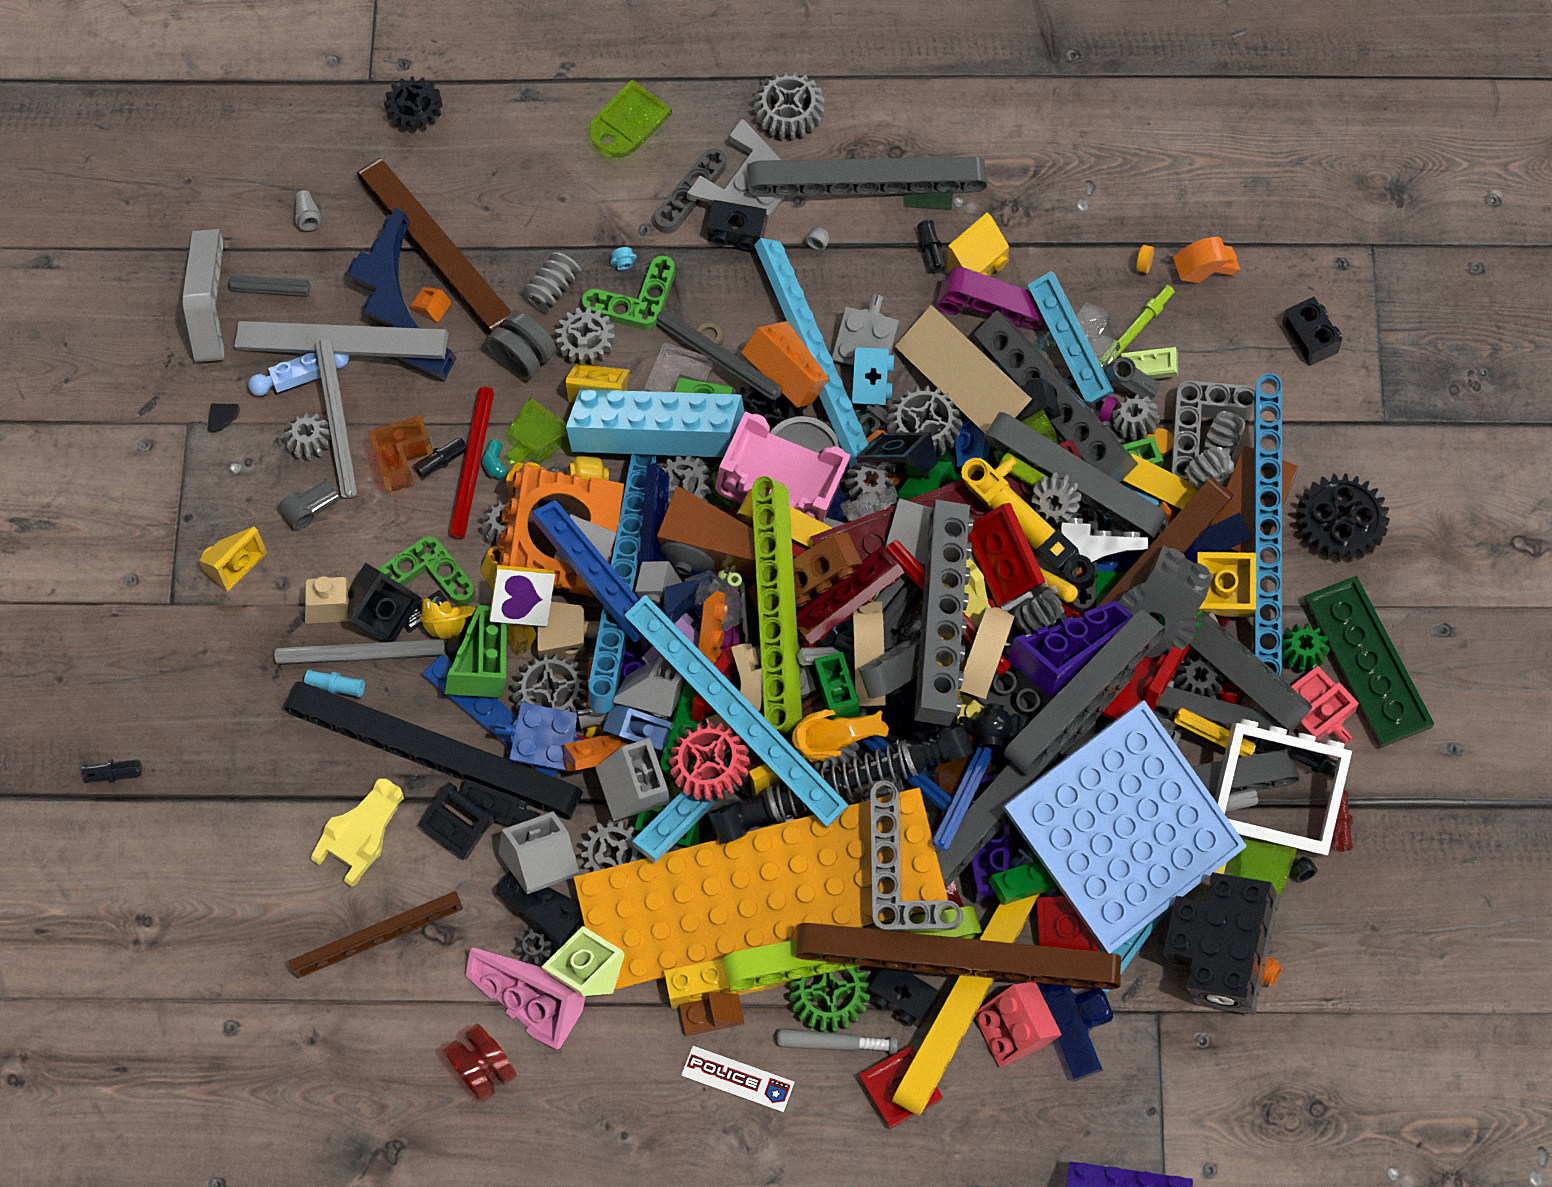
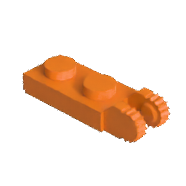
M715 591L704 601L699 650L714 665L723 653L720 647L724 641V631H721L722 621H724L728 609L727 604H724L726 593Z

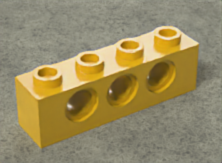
M722 959L664 971L671 1009L680 1008L679 1004L709 999L708 992L744 995L789 985V981L733 991L729 987Z

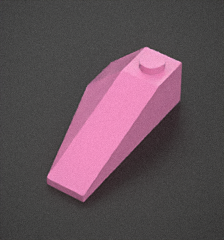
M477 948L470 949L465 976L490 999L496 998L507 1008L506 1013L512 1019L517 1017L527 1026L525 1031L533 1038L557 1050L561 1048L583 1012L586 996H582L543 971L542 967Z

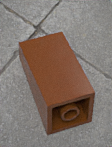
M1244 445L1226 488L1234 496L1212 521L1205 538V543L1209 544V549L1214 552L1254 553V448ZM1282 460V508L1294 483L1298 468L1297 465ZM1263 467L1260 470L1261 475L1266 479H1272L1276 476L1275 471L1270 467ZM1263 495L1260 498V502L1265 507H1272L1276 504L1274 498L1270 495ZM1263 523L1260 526L1261 532L1268 536L1271 535L1274 526L1270 523Z
M676 486L657 535L660 545L665 542H679L693 546L705 552L714 560L715 567L711 571L712 573H719V571L725 570L724 573L728 574L730 571L738 573L742 579H748L749 582L757 583L754 529L687 490Z

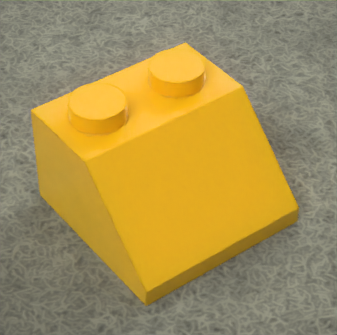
M989 213L983 215L948 245L947 274L953 268L963 267L990 276L995 271H1001L1009 261V245Z
M1198 552L1197 563L1204 565L1213 574L1206 599L1198 610L1224 617H1254L1256 611V553Z

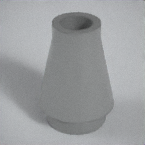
M306 190L297 192L295 195L296 224L304 231L317 229L321 224L322 215L314 203L310 192Z

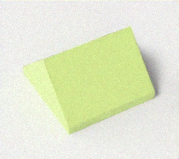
M582 926L542 966V969L582 996L613 994L625 954L618 947Z

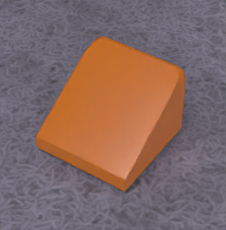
M424 286L409 308L432 321L439 322L452 302L441 289Z

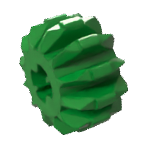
M1309 623L1305 624L1303 629L1295 624L1292 631L1287 630L1284 632L1282 660H1290L1288 663L1289 669L1298 665L1301 673L1304 672L1305 666L1312 671L1317 667V664L1322 666L1325 663V656L1329 653V647L1325 645L1328 638L1327 636H1319L1320 627L1312 631L1310 630Z

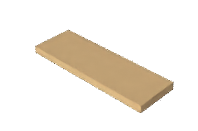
M932 305L895 345L937 388L939 387L941 392L944 394L949 393L948 398L954 401L953 403L984 433L987 432L999 412L1007 413L1016 418L1032 400L1030 396Z

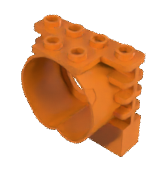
M523 464L519 471H515L513 475L512 487L516 488L515 497L510 499L509 504L504 506L501 520L505 522L504 532L500 533L497 548L501 549L500 565L554 570L553 588L569 589V593L597 598L569 564L548 557L536 548L529 536L528 517L532 507L539 500H556L573 509L581 519L617 533L624 484L594 477L587 480L580 478L578 475L568 476L563 475V472L557 471L554 473L547 471L545 468L535 469L530 468V465ZM615 537V539H614L613 545H612L611 550H610V552L612 553V556H613V551H614V545H615L616 537ZM612 556L610 558H607V562L610 565L612 561Z

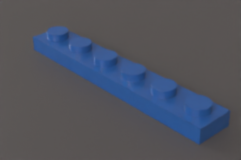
M554 500L534 510L531 519L633 642L644 638L645 636L624 616L639 599L560 504Z
M441 654L422 673L423 678L511 751V736L494 734V729L498 728L495 727L496 721L513 725L518 716L495 697L445 694L447 675L450 668H452L453 662ZM527 764L532 769L555 778L561 772V770Z

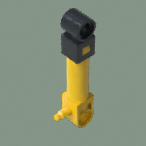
M1013 457L1003 461L995 470L981 458H972L966 461L961 473L964 483L970 492L990 510H994L1002 504L1011 503L1028 543L1038 552L1040 558L1058 575H1062L1065 572L1067 582L1074 585L1077 590H1085L1092 586L1096 575L1091 560L1084 555H1080L1078 548L1058 529L1052 528L1010 488L1009 483L1004 479L1017 462ZM975 471L984 472L982 479L977 481L970 479ZM1078 567L1087 569L1086 575L1081 578L1074 577L1072 573Z

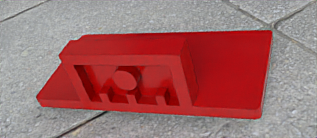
M1189 645L1183 650L1173 646L1167 656L1162 654L1160 658L1144 657L1134 667L1135 673L1130 682L1101 715L1115 721L1143 700L1153 712L1188 652Z

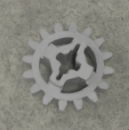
M587 307L584 313L581 312L580 308H576L575 315L569 312L566 313L567 321L559 320L560 328L555 330L557 348H560L563 357L569 354V361L571 363L579 359L582 366L585 360H589L594 365L596 357L601 360L605 359L604 351L612 352L611 344L615 343L614 325L610 324L609 316L602 318L601 310H597L593 314L591 313V307Z
M677 456L676 462L667 459L668 467L660 466L658 468L662 474L661 476H654V480L658 485L653 487L652 490L657 494L655 500L662 505V508H668L676 486L708 502L705 495L713 493V490L708 485L712 484L714 479L709 476L711 470L701 459H695L693 456H686L684 459L682 456Z
M608 820L606 828L602 823L597 824V833L589 830L587 833L591 840L582 842L584 846L588 847V851L581 853V856L589 859L584 867L587 869L593 867L594 872L602 870L601 865L606 863L612 864L613 867L627 863L628 852L631 850L632 858L630 862L643 859L639 857L641 852L633 847L632 841L637 837L633 836L635 827L631 826L626 830V822L620 821L616 827L613 820ZM611 832L621 833L627 838L617 841L611 835ZM600 840L601 846L599 853L595 854L596 845ZM611 845L620 849L616 853L617 858L608 857V853L611 852Z

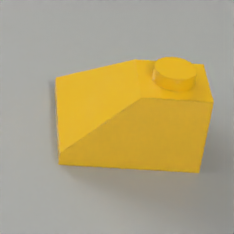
M253 526L219 540L213 547H208L198 561L203 572L228 592L267 554L258 530Z

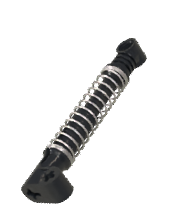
M960 723L938 731L935 738L933 735H929V740L923 737L922 742L919 739L913 740L911 738L898 742V751H895L891 745H888L887 755H884L880 749H877L876 759H873L869 753H866L864 763L859 757L855 756L853 767L848 761L844 760L843 770H840L836 764H833L831 770L827 771L825 768H822L819 774L841 797L846 796L848 791L849 797L852 798L850 789L859 787L860 793L863 794L862 785L869 783L872 789V782L879 779L883 781V778L892 776L893 782L896 783L894 774L902 772L904 778L907 779V770L911 772L912 776H918V774L923 773L925 768H928V763L931 766L935 765V761L938 764L942 763V758L946 762L954 761L972 754L974 750L964 723ZM778 783L776 789L770 786L763 789L759 795L712 810L709 818L718 843L725 844L745 836L750 828L767 822L781 823V821L787 820L786 816L794 813L797 817V812L802 810L808 813L809 807L788 785L784 786Z

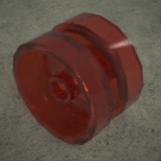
M476 1023L464 1032L465 1040L472 1051H469L462 1042L457 1040L452 1041L442 1050L471 1091L481 1102H484L495 1094V1086L488 1076L489 1073L502 1085L508 1084L517 1077V1074L498 1043Z

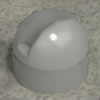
M822 227L812 229L806 237V243L817 251L825 250L829 242L828 232Z

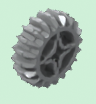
M785 71L783 77H779L774 73L773 81L765 78L764 86L758 87L757 94L754 96L753 113L756 115L757 123L761 124L763 132L770 130L771 137L778 133L781 140L784 139L785 135H788L793 141L795 135L799 134L804 138L805 131L813 133L814 126H819L821 117L824 115L825 99L822 96L821 88H816L815 80L808 82L806 74L799 78L796 71L793 76H788ZM774 100L776 102L775 108L770 110L768 105ZM807 101L810 106L804 112L802 110L803 103Z
M928 385L924 391H920L915 386L914 393H910L905 389L903 397L897 396L895 404H891L889 407L890 414L887 415V432H909L902 422L908 423V427L914 429V432H931L935 451L944 455L946 447L952 449L954 437H959L962 413L957 409V406L953 403L954 401H950L948 398L949 393L941 396L939 387L934 392H931ZM936 410L941 413L946 422L941 421V418L936 416L934 411Z
M557 652L553 659H549L548 654L544 653L542 661H538L536 657H533L532 666L524 663L523 670L525 673L517 672L516 679L519 682L513 683L512 687L516 692L513 693L512 697L514 702H518L516 704L518 712L521 702L534 704L532 701L545 703L550 708L578 713V710H585L587 705L585 701L589 697V692L586 690L589 681L585 680L587 674L584 670L579 671L580 664L578 662L571 664V659L568 655L560 661V655ZM553 674L565 676L570 681H567L566 679L559 680L555 678ZM544 676L543 680L540 683L533 685V688H531L532 684L537 679ZM550 682L555 690V693H553L554 700H551V696L548 693ZM570 698L567 703L559 707L563 699Z

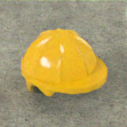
M425 598L422 601L420 620L423 622L427 632L439 639H450L461 633L467 617L475 614L476 607H451L448 601L438 606L436 603L431 602L430 599Z

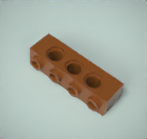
M848 533L832 534L793 559L796 608L808 604L811 601L810 597L815 593L822 594L833 588L832 583L839 579L841 581L855 574L854 569L863 564ZM826 561H828L829 564L828 570L826 568ZM805 575L807 577V583H805L804 580ZM757 583L747 588V591L758 612Z

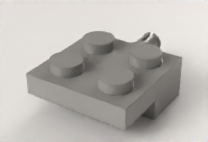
M872 294L869 310L845 308L832 356L833 361L854 366L855 347L889 349V355H891L892 349L895 347L901 322L897 319L885 317L879 312L883 296Z

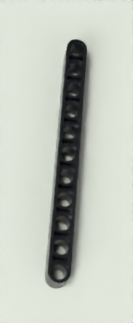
M295 682L283 706L287 713L299 719L463 781L470 779L515 795L527 801L528 806L547 813L554 811L557 817L570 820L583 794L579 787L303 682Z

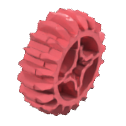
M709 721L706 729H703L697 723L696 732L692 733L691 730L686 729L687 738L678 737L677 742L680 747H672L671 751L675 757L669 758L670 765L674 767L670 772L673 778H677L675 781L676 785L679 788L684 787L683 791L686 795L689 796L693 793L694 798L698 801L705 795L706 800L711 802L713 795L717 794L718 798L722 800L724 796L722 792L727 790L728 793L733 794L732 786L734 784L742 786L743 782L739 776H748V770L745 766L750 765V759L746 756L749 750L746 745H743L744 740L741 736H736L733 728L726 730L725 725L720 723L715 729L713 723ZM730 749L732 751V760L727 768L723 760L726 757L725 752ZM694 756L697 762L693 767V773L690 775L688 773V762L690 757ZM713 776H718V777L715 778V779L708 780L709 778H711V777H713Z

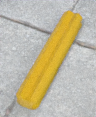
M1180 708L1176 712L1174 717L1176 724L1226 748L1229 730L1185 708ZM1243 737L1239 755L1243 757L1251 756L1255 750V743Z

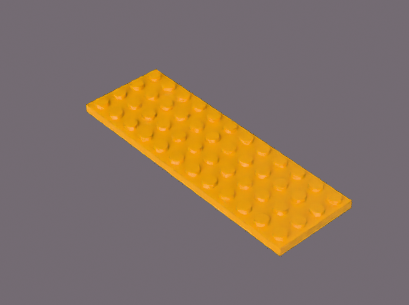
M915 788L900 792L902 901L948 900L935 846L932 845L933 837L921 789ZM893 794L880 797L878 801L888 803L893 798ZM870 800L849 805L850 807L829 827L816 815H811L749 831L745 836L725 844H719L718 840L668 852L656 863L649 858L575 876L574 881L585 928L618 947L625 954L614 991L665 978V970L719 960L736 951L795 940L796 925L800 923L857 928L875 924L872 915ZM888 818L881 820L878 826L879 832L889 833L894 827L893 820ZM884 849L879 854V861L883 864L890 863L894 859V851L892 849ZM884 879L879 886L880 892L882 894H890L895 888V882L892 879ZM917 908L912 911L911 915L925 912V910ZM884 910L880 915L881 923L895 919L894 910Z

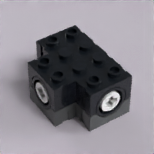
M1212 872L1210 890L1207 892L1206 901L1199 899L1190 900L1186 897L1176 896L1163 954L1173 971L1191 972L1186 988L1197 1005L1255 1015L1257 998L1260 996L1264 977L1263 969L1268 959L1269 942L1272 939L1276 921L1275 914L1278 911L1280 900L1271 882Z

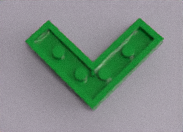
M1019 831V835L1035 861L991 875L989 883L1002 905L1059 888Z

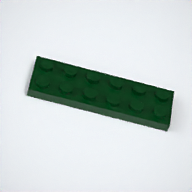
M1357 575L1305 595L1304 602L1317 627H1320L1321 635L1327 636L1328 641L1326 645L1329 647L1354 699L1359 703L1358 707L1379 747L1383 748L1433 728L1435 723Z

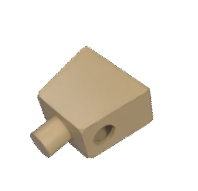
M325 576L306 580L305 623L350 621L347 619L350 581L345 577L328 578Z
M551 602L547 626H538V655L540 661L543 660L544 653L548 654L549 659H553L556 652L560 655V659L565 658L567 655L571 657L586 653V638H597L600 621H586L585 609L581 605Z

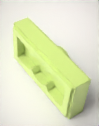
M1176 347L1121 353V357L1130 358L1134 361L1137 369L1153 379L1178 376V351Z

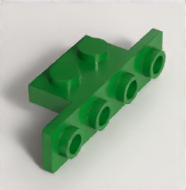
M686 679L683 683L659 764L661 771L671 775V769L674 768L669 763V758L675 757L671 751L672 747H680L677 742L678 737L686 739V729L694 733L697 731V723L702 724V722L692 718L693 700L698 692ZM692 756L690 757L689 762H688V769H689V765H690Z

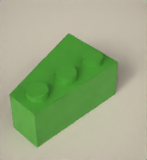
M478 605L467 629L461 647H459L452 668L448 672L445 694L503 698L506 681L507 623L490 622L491 606Z

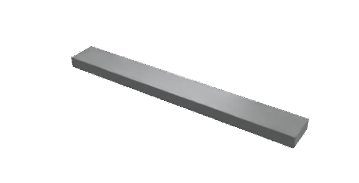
M239 321L234 347L237 350L317 354L316 342L320 339H330L334 354L445 359L449 333L446 329Z

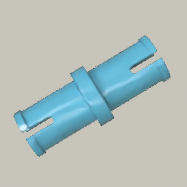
M307 670L304 678V683L335 695L341 693L361 698L365 689L364 679L343 677L337 672L327 674Z

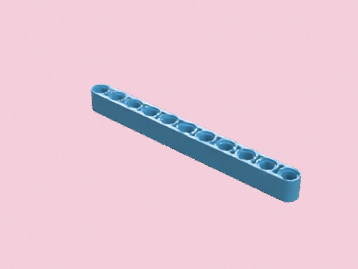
M1267 373L1259 377L1254 390L1256 611L1253 617V654L1266 665L1273 667L1275 673L1280 676L1282 670V382L1275 374ZM1269 383L1275 387L1276 392L1270 395L1265 394L1261 390V385ZM1264 411H1270L1275 415L1276 420L1267 423L1262 420L1260 414ZM1264 439H1270L1275 443L1276 448L1271 451L1264 450L1260 442ZM1263 467H1270L1275 471L1276 476L1272 479H1266L1261 475L1260 470ZM1263 495H1270L1274 498L1276 504L1272 507H1265L1260 502V498ZM1263 523H1270L1274 526L1275 533L1269 536L1261 532L1260 526ZM1264 551L1273 553L1275 562L1272 564L1262 562L1260 554ZM1266 579L1271 580L1275 584V590L1269 593L1264 592L1260 587V582ZM1263 608L1272 609L1275 613V619L1272 621L1263 620L1260 616V610ZM1264 636L1271 637L1275 641V647L1270 650L1262 648L1260 638Z
M632 454L611 561V567L634 594L652 502V488L655 485L656 455ZM604 606L589 679V706L596 713L610 712L615 706L613 701L618 691L628 635Z

